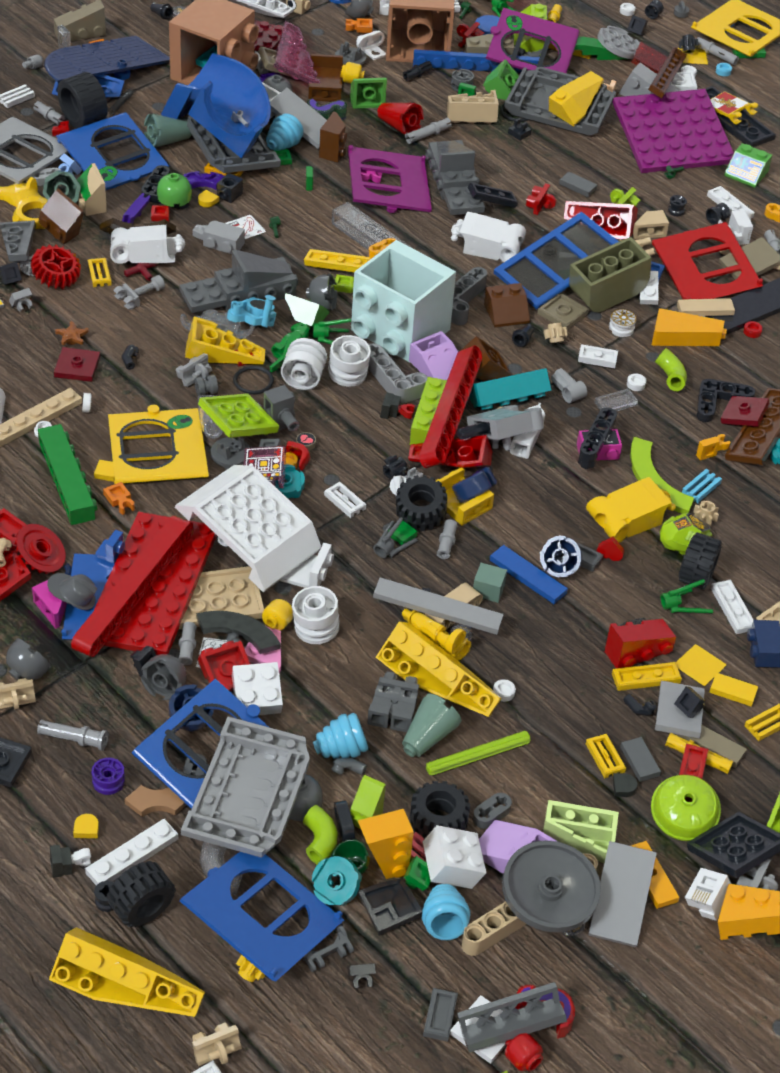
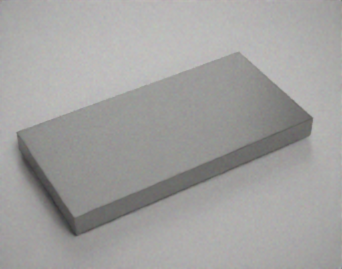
M284 89L270 101L271 111L277 116L285 113L295 116L303 126L304 134L302 137L319 149L320 129L327 120L290 89Z
M609 841L600 881V899L593 913L588 936L637 947L657 852Z

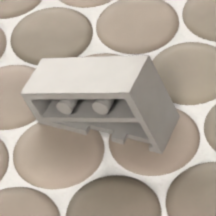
M639 63L629 75L619 94L623 96L654 94L648 88L657 74L642 63ZM670 84L666 92H676L679 90Z

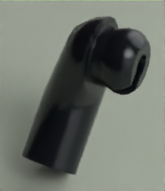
M133 344L128 345L121 356L128 370L135 367L132 356L135 357L137 356L136 353H139V348Z
M632 694L626 695L623 699L625 704L635 714L650 716L654 714V710L657 708L656 703L652 700H647L645 704H642Z

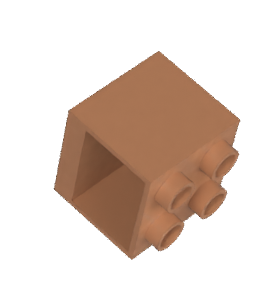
M195 0L169 22L170 79L189 85L203 69V67L196 65V59L214 45L217 46L218 55L235 59L254 71L259 59L258 54L254 53V43L259 34V27L255 25V10L227 0Z

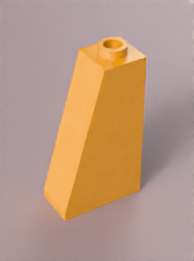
M659 308L651 345L719 346L721 339L725 340L727 329L723 328L725 321Z

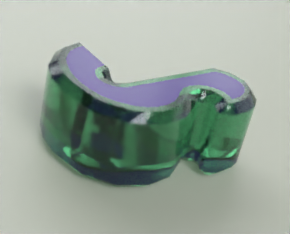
M312 98L307 101V104L326 120H328L333 112H337L342 120L347 117V103L342 100H337L323 106H319Z

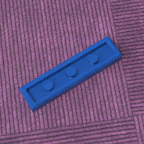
M505 545L490 555L491 562L500 568L507 569V573L551 603L555 604L567 594V587Z

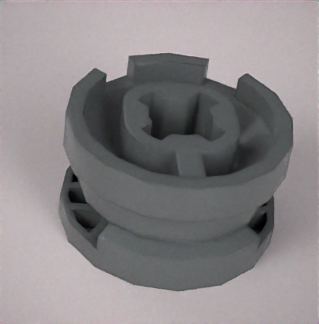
M467 69L453 71L452 89L458 92L457 88H459L461 82L473 85V72Z

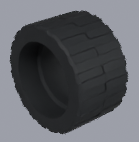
M83 72L59 82L57 88L59 104L65 118L74 128H80L106 119L108 114L107 99L101 84L93 74Z

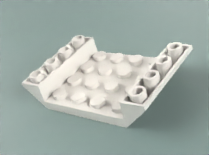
M233 465L175 505V508L188 521L198 516L252 568L249 579L262 592H265L321 549V544L312 521L253 466Z

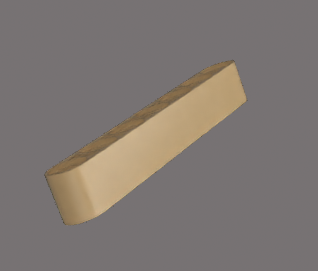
M584 854L597 871L598 860L591 854ZM504 902L465 927L462 949L466 954L476 956L525 926L526 923L521 921L512 912L507 902Z

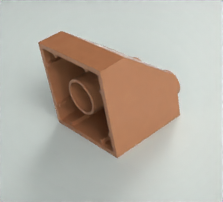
M389 0L386 61L413 62L414 49L450 52L454 0Z

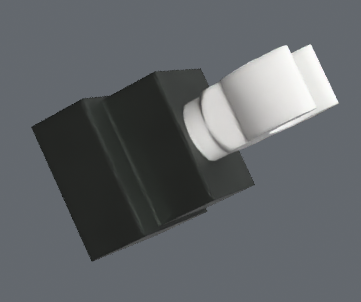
M60 844L50 846V863L53 878L72 874V864L90 865V849L83 848L71 854L70 847L60 848Z

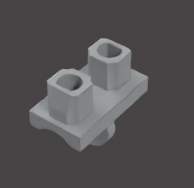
M205 353L191 358L188 364L176 368L178 378L182 379L183 385L186 387L193 384L194 379L197 377L207 378L208 373L212 371L208 363V354Z
M767 859L745 873L754 877L753 880L742 875L739 877L736 885L777 891L778 884L774 880L775 876L769 874L768 877L765 876L766 869L771 860Z

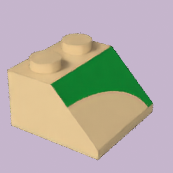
M92 163L77 179L81 185L78 203L86 216L107 212L105 182L96 164Z

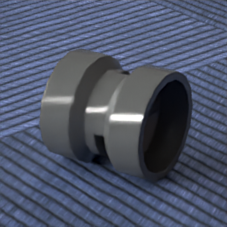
M214 374L208 375L207 378L197 377L194 379L198 397L205 396L208 392L210 394L218 393V383Z

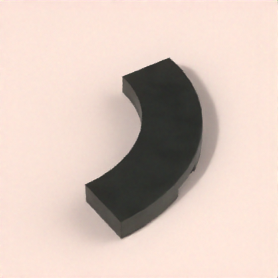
M231 611L196 613V619L203 634L212 632L238 633L244 636V639L249 641L258 650L259 654L281 649V643L275 634L267 626L252 617Z

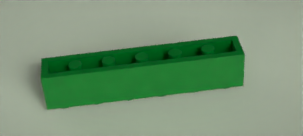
M61 424L38 429L40 448L70 524L75 525L95 520V511H98L95 499H91L90 485L85 484L86 477L84 471L80 472L79 458L74 457L75 450L73 444L69 445L70 438L68 432L63 430Z

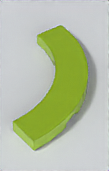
M634 437L631 445L630 459L636 479L639 481L650 477L660 489L670 494L671 502L676 506L674 511L682 514L689 513L694 497L681 493L667 484L659 476L652 464L651 448L653 442Z

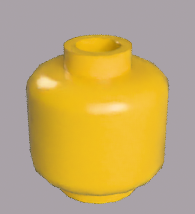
M347 62L346 65L342 66L340 77L343 78V82L351 84L353 79H362L365 71H362L360 64Z
M282 599L273 600L262 612V619L265 625L280 631L294 618L292 606Z

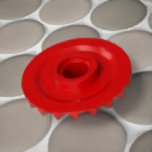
M28 524L19 530L15 541L17 545L16 551L20 552L19 558L25 559V565L30 564L32 570L37 569L39 573L45 572L46 574L54 573L63 566L66 557L65 549L61 540L54 532L39 524Z

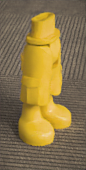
M407 608L403 610L402 616L405 621L413 625L455 659L461 660L468 654L471 648V641L466 639L465 630L458 628L449 635L444 625L435 622L428 616L416 610L410 611Z

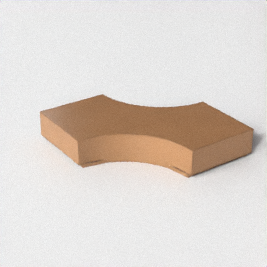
M140 785L125 798V804L141 817L155 811H164L176 815L187 806L169 787L153 790Z

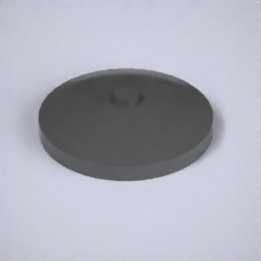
M536 841L518 849L507 862L502 878L503 895L512 912L527 925L546 932H566L583 925L593 915L601 894L599 876L590 860L577 849L557 841Z

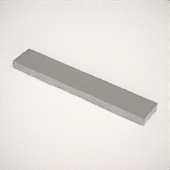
M381 577L373 594V598L496 635L503 618L501 613Z

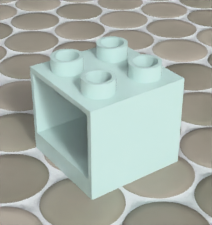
M395 240L354 272L351 330L358 337L379 344L390 355H397L410 362V343L440 331L445 334L450 330L456 271Z

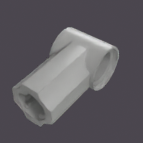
M562 368L556 370L552 375L551 381L562 391V396L567 403L587 396L585 384L582 381L576 382Z

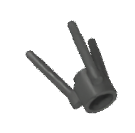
M399 518L396 523L391 521L379 541L373 546L374 552L379 557L386 558L389 556L392 558L396 553L418 541L417 538H414L394 549L395 543L390 537L399 527L403 518Z

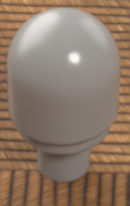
M33 55L27 58V61L23 62L22 65L24 68L36 69L43 66L44 59L41 55Z

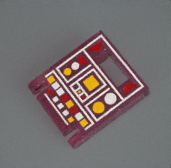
M285 446L245 448L244 465L255 467L275 487V480H278L279 488H284Z

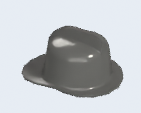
M56 573L48 579V589L58 599L80 610H89L95 605L97 587L88 576L83 574L70 576L64 573Z

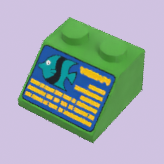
M742 143L734 152L724 176L755 188L768 173L772 155Z

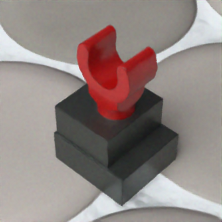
M387 392L382 404L380 417L388 419L389 416L396 418L397 414L400 413L405 418L412 419L415 405H400L401 396Z

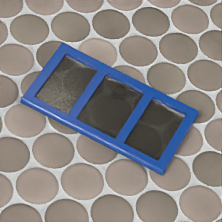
M580 212L496 267L494 274L507 285L521 283L527 295V302L537 309L570 287V264L619 241L583 212Z

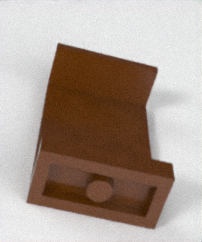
M311 54L308 100L341 101L342 78L340 76L343 66V55Z

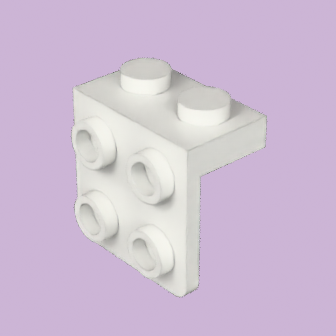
M323 543L318 555L311 556L280 581L304 588L320 586L321 582L325 580L327 569L332 565L334 554H331L332 545Z

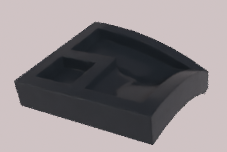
M403 879L382 882L358 891V896L379 936L422 917V909Z

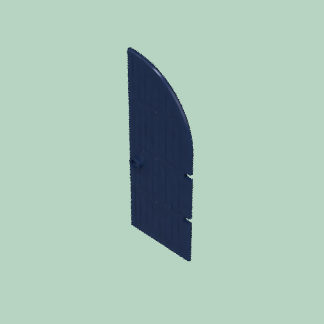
M130 36L110 41L82 44V47L76 45L55 50L46 57L45 69L59 83L61 80L83 72L99 76L170 63V57L138 36Z

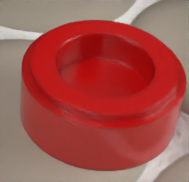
M750 321L744 325L743 333L747 337L758 338L762 334L763 327L758 322Z

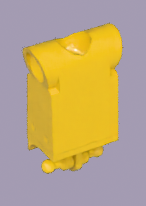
M647 477L608 494L607 497L598 496L587 503L586 510L604 528L605 533L610 538L614 536L620 543L627 536L631 537L662 525L667 507L670 511H674L676 506L671 502L670 494L660 489L650 477Z

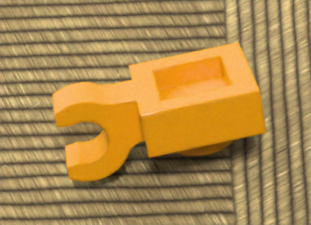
M724 434L699 441L696 456L699 460L716 456L718 451L729 449L731 442H723L725 439Z

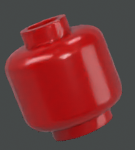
M518 1034L505 1043L507 1045L505 1057L519 1071L531 1072L543 1060V1048L530 1034Z

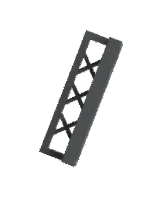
M555 982L457 1013L461 1033L469 1053L513 1039L518 1034H529L567 1021ZM552 993V999L543 1002L539 1001L543 995ZM527 1002L524 1008H515L518 1003ZM499 1009L503 1010V1012L499 1016H490L493 1013V1011ZM474 1017L479 1018L476 1023L466 1026L465 1020Z

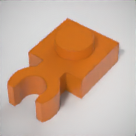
M357 18V21L346 19V31L357 30V32L364 34L372 32V19Z
M122 482L103 489V495L112 507L119 505V512L122 515L125 514V507L131 508L132 511L135 510L131 494Z

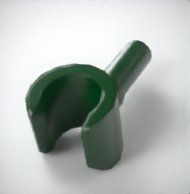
M467 1L462 3L461 9L463 11L459 16L460 19L467 12H471V3Z
M667 166L666 170L668 172L664 173V175L668 179H672L675 177L676 172L683 171L684 167L672 168Z
M279 216L271 217L269 223L275 238H279L277 227L281 226Z

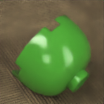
M177 173L167 174L162 177L157 186L159 202L170 207H174V204L180 203V206L189 203L192 199V188L188 179Z

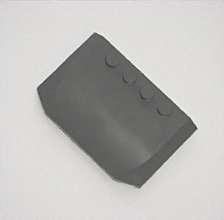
M536 67V70L523 68L505 101V108L515 116L590 136L599 132L612 105L613 98L616 97V92L614 90L613 92L609 91L607 86L602 83L598 93L592 100L591 106L588 107L585 117L573 127L549 111V97L560 87L579 77L544 67Z
M189 115L187 127L209 164L221 172L230 173L280 167L281 160L275 151L271 152L260 134L251 150L240 158Z

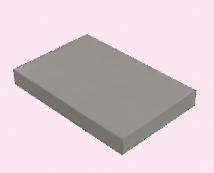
M661 680L655 730L700 738L703 708L700 712H697L694 718H689L674 705L677 698L688 685ZM688 686L704 699V688Z

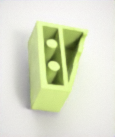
M548 800L543 833L577 849L583 854H591L599 862L605 863L609 841L615 842L619 812Z

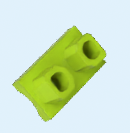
M634 187L625 195L619 189H614L610 193L611 201L616 204H631L636 207L640 202V199L634 195L636 192Z

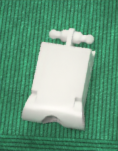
M467 212L464 221L459 219L451 229L452 241H457L458 237L464 238L463 253L493 260L500 258L503 262L520 252V246L526 235V229L521 224L509 225L506 221L472 212Z
M166 225L130 227V229L120 227L114 229L111 233L110 256L118 264L126 263L127 261L131 263L175 262V254L183 250L185 240L180 234H177L175 237H167Z

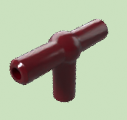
M138 263L136 266L124 270V275L129 277L140 272L147 281H151L153 276L147 269L158 265V263Z

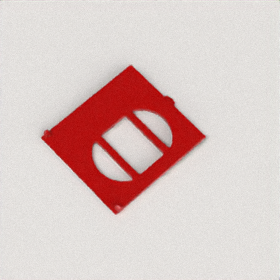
M727 222L652 240L656 252L683 300L716 299L763 287V279H759ZM712 239L724 243L689 252L690 247L700 240ZM729 249L738 265L701 274L692 258ZM741 271L740 276L730 283L716 284L705 280Z

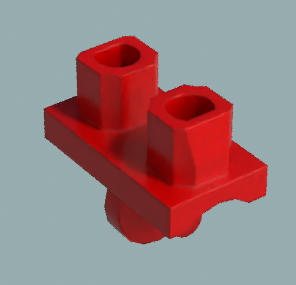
M476 21L470 28L466 24H460L457 27L458 35L463 37V40L458 44L459 47L462 48L465 45L466 38L484 34L483 31L478 29L480 23Z
M545 183L543 188L534 186L532 194L527 197L526 207L533 208V214L538 215L543 206L548 209L555 207L557 203L556 198L551 194H547L550 184Z

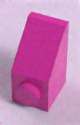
M47 580L32 587L33 602L54 628L57 629L60 627L67 602L53 596L48 589Z

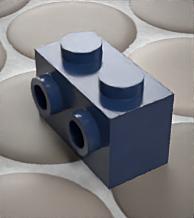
M753 620L751 629L749 628L747 631V640L751 641L750 656L754 658L755 667H780L779 621Z

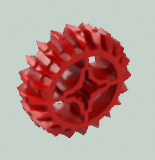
M50 244L47 247L42 246L32 256V275H35L36 280H41V284L46 283L48 288L50 286H54L55 289L57 287L64 289L65 286L70 288L80 276V259L76 258V253H71V249H64V246L62 248L58 247L57 244L54 247Z

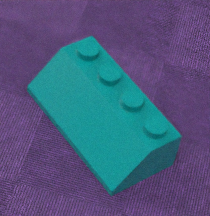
M547 368L473 384L469 399L474 407L481 406V409L484 410L493 408V403L499 402V406L511 404V399H516L517 402L528 400L529 395H534V398L546 396L545 392L551 391Z

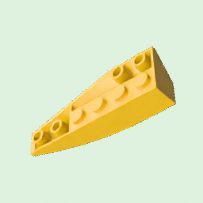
M398 622L375 657L404 680L408 676L417 677L419 688L487 717H490L502 699L462 663L407 622Z
M77 927L65 934L49 977L50 981L93 1000L193 1017L197 1015L205 994L203 990L152 961Z

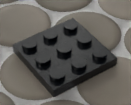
M738 811L687 842L688 851L731 876L738 878L780 852V833Z

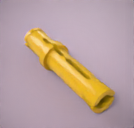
M670 733L665 746L683 754L686 743L695 746L699 745L695 744V741L691 739L688 741L673 733ZM708 750L705 764L728 774L733 761Z

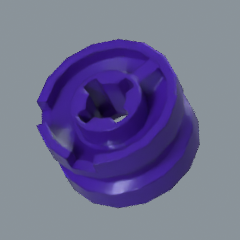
M103 758L94 763L92 767V784L94 789L101 794L112 795L123 788L125 784L124 766L118 759Z

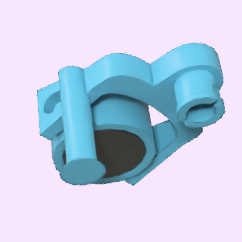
M265 295L266 300L252 297L240 302L232 301L231 308L227 313V319L232 322L245 321L253 326H274L276 312H274L273 300L276 298L272 295Z

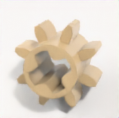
M561 323L548 324V329L544 330L545 339H550V343L563 342V337L568 336L567 327H562Z
M701 501L700 506L695 505L694 516L711 525L712 521L717 522L719 508L715 507V504L711 501Z

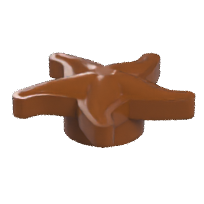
M72 321L67 329L55 330V334L63 336L61 340L62 345L66 343L82 345L84 342L80 337L89 332L88 328H76Z

